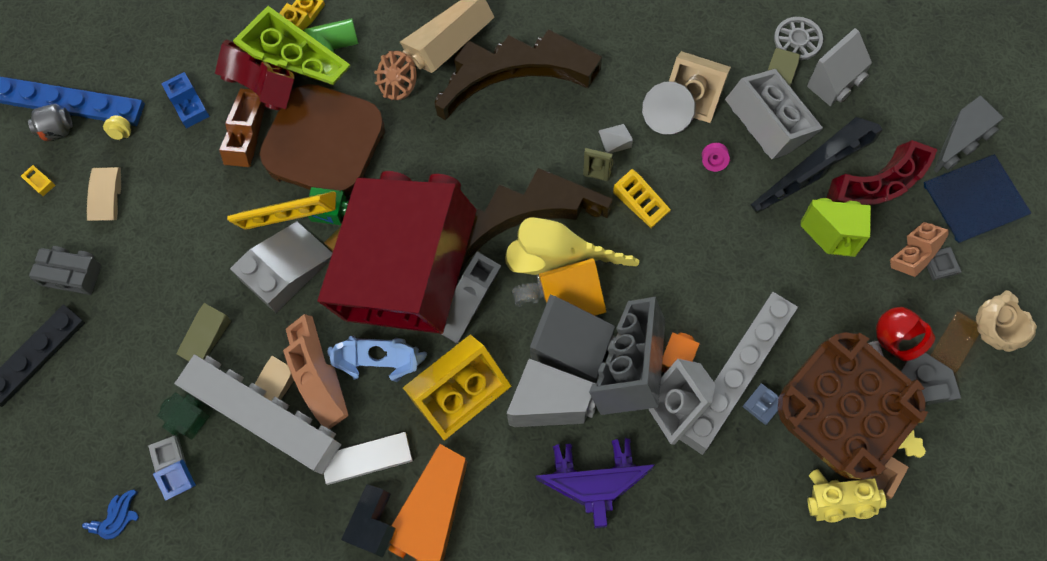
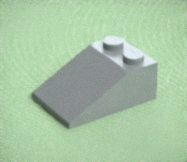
M295 222L251 248L230 269L243 284L277 313L330 261L332 252L301 224Z

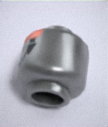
M57 104L34 109L31 120H28L32 134L38 135L44 141L65 137L69 134V129L73 127L68 110L61 108Z

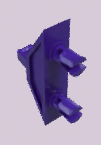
M625 438L624 453L621 452L618 439L612 440L615 467L612 469L577 472L573 468L572 444H566L565 459L562 458L558 444L553 446L556 472L547 475H536V480L579 504L585 505L586 513L593 512L594 528L607 527L606 511H613L612 503L653 470L655 465H633L631 439Z

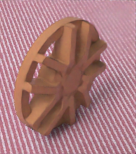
M388 51L389 53L381 56L378 69L374 72V74H377V82L375 84L378 85L380 91L384 94L383 97L391 100H402L412 92L415 86L416 67L408 54L401 51ZM409 70H411V78L406 75ZM382 74H386L384 80H382ZM405 81L409 83L408 87L404 85Z

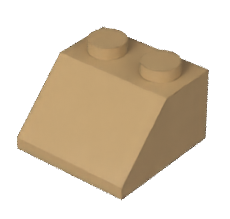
M681 51L676 57L669 82H676L685 86L692 93L696 103L694 118L711 123L731 67Z

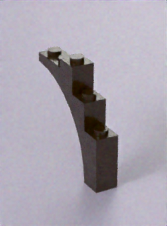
M549 29L543 38L539 37L534 48L508 35L503 43L500 42L497 45L494 54L468 41L464 48H460L454 57L456 72L451 76L449 85L435 99L437 116L447 120L460 104L476 92L492 84L512 78L527 76L554 77L589 88L601 70L602 57Z

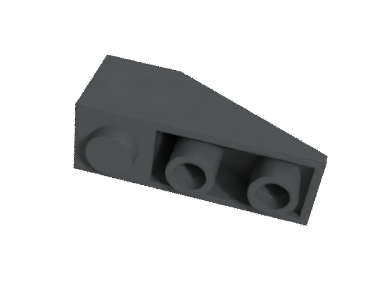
M981 95L964 107L952 121L934 168L936 173L942 167L947 171L950 170L961 160L956 154L963 151L967 156L980 146L978 141L982 138L988 141L999 131L997 126L1004 117Z
M476 252L455 288L444 332L440 335L458 344L498 276L501 268L500 264Z

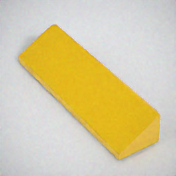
M328 192L240 212L228 216L227 220L242 229H251L330 212L336 208V192Z

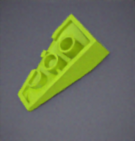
M269 6L233 40L234 44L256 59L332 85L350 68L349 63Z

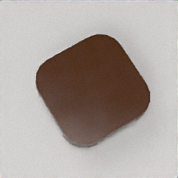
M308 84L299 86L290 92L286 109L281 108L278 111L260 151L261 162L271 178L278 182L282 180L311 190V187L343 191L345 196H348L352 193L356 178H363L380 139L384 138L385 127L381 112L374 104L319 85Z
M844 332L829 337L818 346L783 388L778 398L777 410L781 422L788 431L830 468L845 478L860 480L878 476L887 469L885 467L886 463L916 425L924 422L928 412L925 411V398L922 390L925 388L917 379L911 381L869 345L867 341L870 338L861 333Z

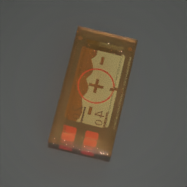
M957 311L930 356L952 369L955 374L979 335L977 322Z

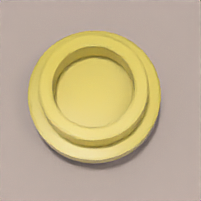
M115 115L104 122L103 129L111 138L119 140L130 136V123L125 118Z

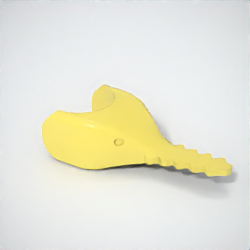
M534 217L527 218L521 223L518 230V240L508 246L505 256L506 264L511 271L530 275H539V273L578 263L588 258H593L594 261L601 260L626 266L639 265V259L634 258V256H626L623 253H615L612 250H605L600 246H594L592 243L581 239L559 222Z

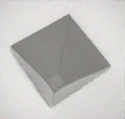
M624 124L599 130L606 153L632 148L633 140Z

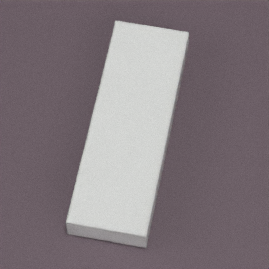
M406 432L338 450L324 472L325 483L330 485L413 462Z

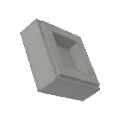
M177 435L148 445L155 472L182 459L185 462Z

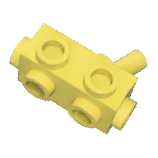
M819 469L809 474L815 485H813L812 497L807 498L810 516H816V521L825 520L832 523L850 517L868 519L878 515L880 508H886L884 491L882 489L878 490L875 478L839 482L838 480L828 482Z

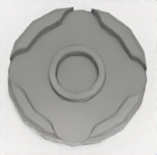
M662 82L655 85L646 94L643 101L642 113L645 122L652 130L663 135H675L684 131L693 120L696 112V103L692 93L685 86L676 82Z

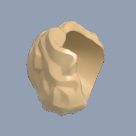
M1008 290L985 301L979 307L976 315L977 330L981 334V339L995 349L1007 352L1023 348L1035 337L1037 325L1029 312L1020 309L1018 298Z

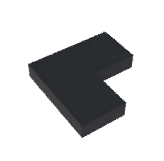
M366 484L341 540L383 558L396 529L379 521L391 493Z

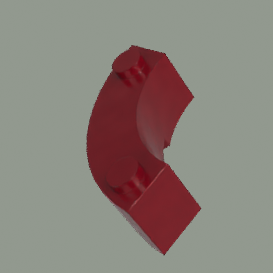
M226 39L222 43L215 74L220 75L224 81L238 82L248 87L259 96L260 102L265 103V106L270 109H286L294 81L292 71L288 69L283 71L282 67L252 57L234 44L233 41Z
M913 140L899 145L890 162L878 174L868 177L844 174L832 179L827 198L833 202L857 201L861 205L870 206L894 199L907 192L909 188L925 175L934 160L937 149Z

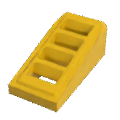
M631 169L614 185L613 193L650 228L654 227L671 211L634 169ZM633 183L634 186L627 192L626 188ZM641 191L642 194L634 200L633 196ZM649 198L651 201L642 209L640 205ZM655 206H658L659 209L650 217L647 213Z

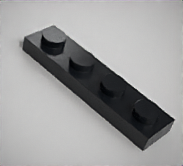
M63 304L0 367V407H3L85 324L66 305Z

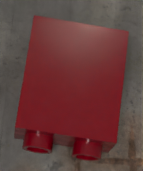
M394 171L382 172L380 179L356 178L317 301L344 321L443 334L477 211L461 191V183L457 179L444 174H432L429 176L428 182L412 181L406 175Z

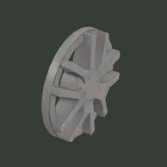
M791 17L778 25L774 34V42L777 48L783 50L791 46L795 48L793 52L796 53L799 49L803 54L800 55L799 60H806L815 56L821 49L823 34L819 26L810 19ZM790 23L791 30L783 28ZM794 23H800V28H795ZM804 23L812 28L805 30ZM779 32L785 33L789 36H779ZM816 32L817 36H809L810 33ZM780 41L787 42V44L782 47ZM818 41V46L815 47L811 42ZM808 46L812 52L808 53L804 47Z

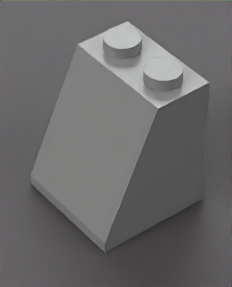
M529 359L507 411L508 423L513 427L584 424L586 417L592 418L596 410V405L589 393L592 384L595 383Z

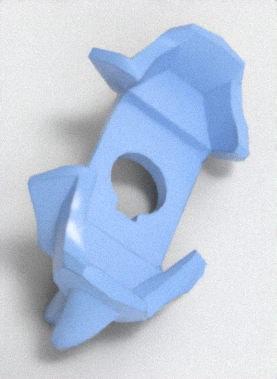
M349 336L348 340L337 343L333 348L329 347L327 350L331 366L351 375L353 380L359 377L357 366L396 368L389 375L391 381L398 382L402 376L415 372L417 366L427 356V352L419 353V349L416 346L412 347L406 344L405 339L401 338L380 340ZM373 346H378L387 351V355L377 360L370 356L369 349Z

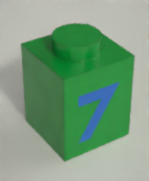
M311 187L309 197L333 191L336 192V208L330 212L308 216L310 221L342 225L349 203L344 192Z

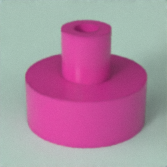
M711 143L703 149L702 162L706 169L717 172L725 169L729 164V152L725 145Z

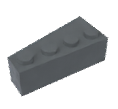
M656 297L628 301L616 328L618 334L614 341L611 340L608 346L609 355L605 363H601L599 367L598 381L596 384H592L589 391L601 415L659 408L665 318Z

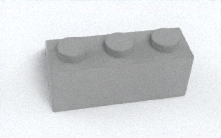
M776 69L741 78L725 99L732 108V111L740 118L749 133L754 136L763 148V151L772 160L792 152L823 129Z

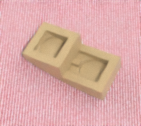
M92 168L87 197V221L117 220V194L121 192V168Z

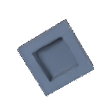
M761 383L742 407L766 425L778 411L779 397Z

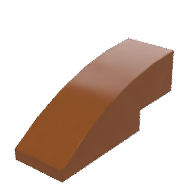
M240 88L225 122L227 133L219 149L224 165L250 167L265 103L260 102L259 96L251 89Z

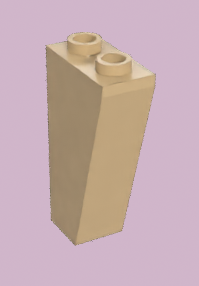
M460 0L400 41L404 49L402 52L408 54L419 69L432 73L495 17L486 0Z

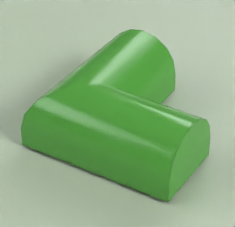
M352 18L304 29V32L333 53H335L334 49L358 44Z

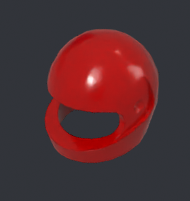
M895 307L886 311L879 318L876 326V335L881 346L902 361H910L923 355L935 341V335L930 325L924 322L915 312L905 307ZM925 333L923 340L917 346L906 351H900L899 343L902 340H911Z

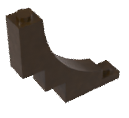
M539 168L524 195L499 185L486 211L484 212L479 209L476 211L461 270L472 255L485 243L507 229L520 225L527 218L577 220L582 208L586 209V212L591 216L608 218L612 210L613 199Z

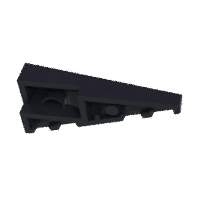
M855 117L751 204L752 208L757 214L823 178L830 166L874 143L883 129L877 123Z

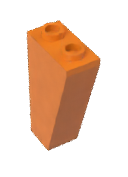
M439 444L392 524V527L396 529L389 543L391 544L388 548L389 551L403 559L408 554L417 559L416 561H444L468 463L466 458Z

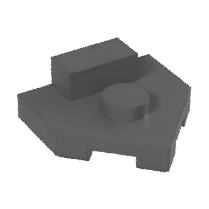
M927 353L916 359L906 361L901 369V372L911 381L917 379L925 388L922 390L925 405L961 399L953 370Z

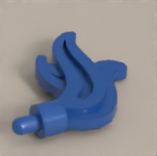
M130 490L121 497L116 495L108 505L106 520L103 522L91 521V523H83L82 527L88 529L89 533L98 534L107 540L116 538L131 520L137 521L139 518L136 512L129 511L131 501L137 495V491Z

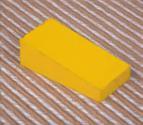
M34 165L21 175L42 196L46 195L55 186ZM34 170L36 173L28 179L27 176Z

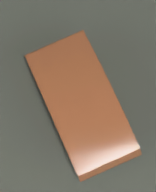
M923 222L907 235L908 245L890 259L891 268L916 277L937 254L949 235L948 229Z

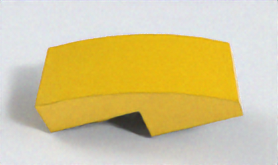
M295 0L293 5L286 3L279 14L301 30H304L314 21L325 6L324 0Z

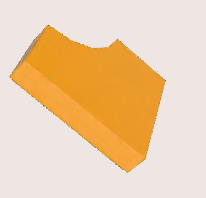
M593 258L539 273L546 302L551 294L594 316L606 313L598 272Z

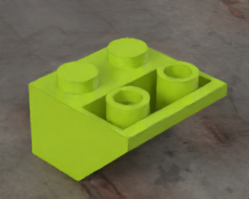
M828 198L812 200L801 219V227L827 254L855 257L870 238L871 206L861 205L857 201L833 202Z

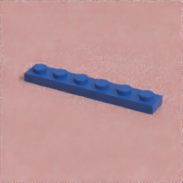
M0 77L1 104L31 109L57 104L61 108H66L69 114L73 116L106 121L111 116L116 115L128 120L132 126L138 125L145 105L142 100Z

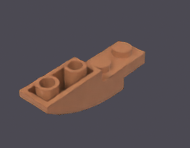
M304 314L286 328L290 345L283 351L292 377L307 406L319 423L330 429L349 415L335 367L325 362L313 317Z

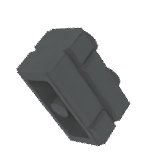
M52 246L51 250L39 249L35 259L36 263L33 264L29 276L31 280L40 286L92 295L102 265L89 252L78 251L77 254H72L65 248Z

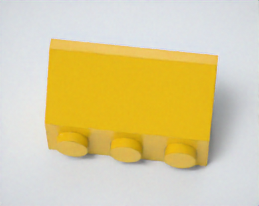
M470 334L406 384L403 389L445 441L512 386L485 346Z

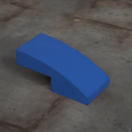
M185 72L161 83L186 129L210 117Z

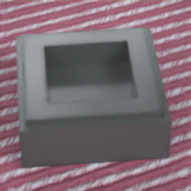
M951 247L940 249L927 265L933 281L961 273Z

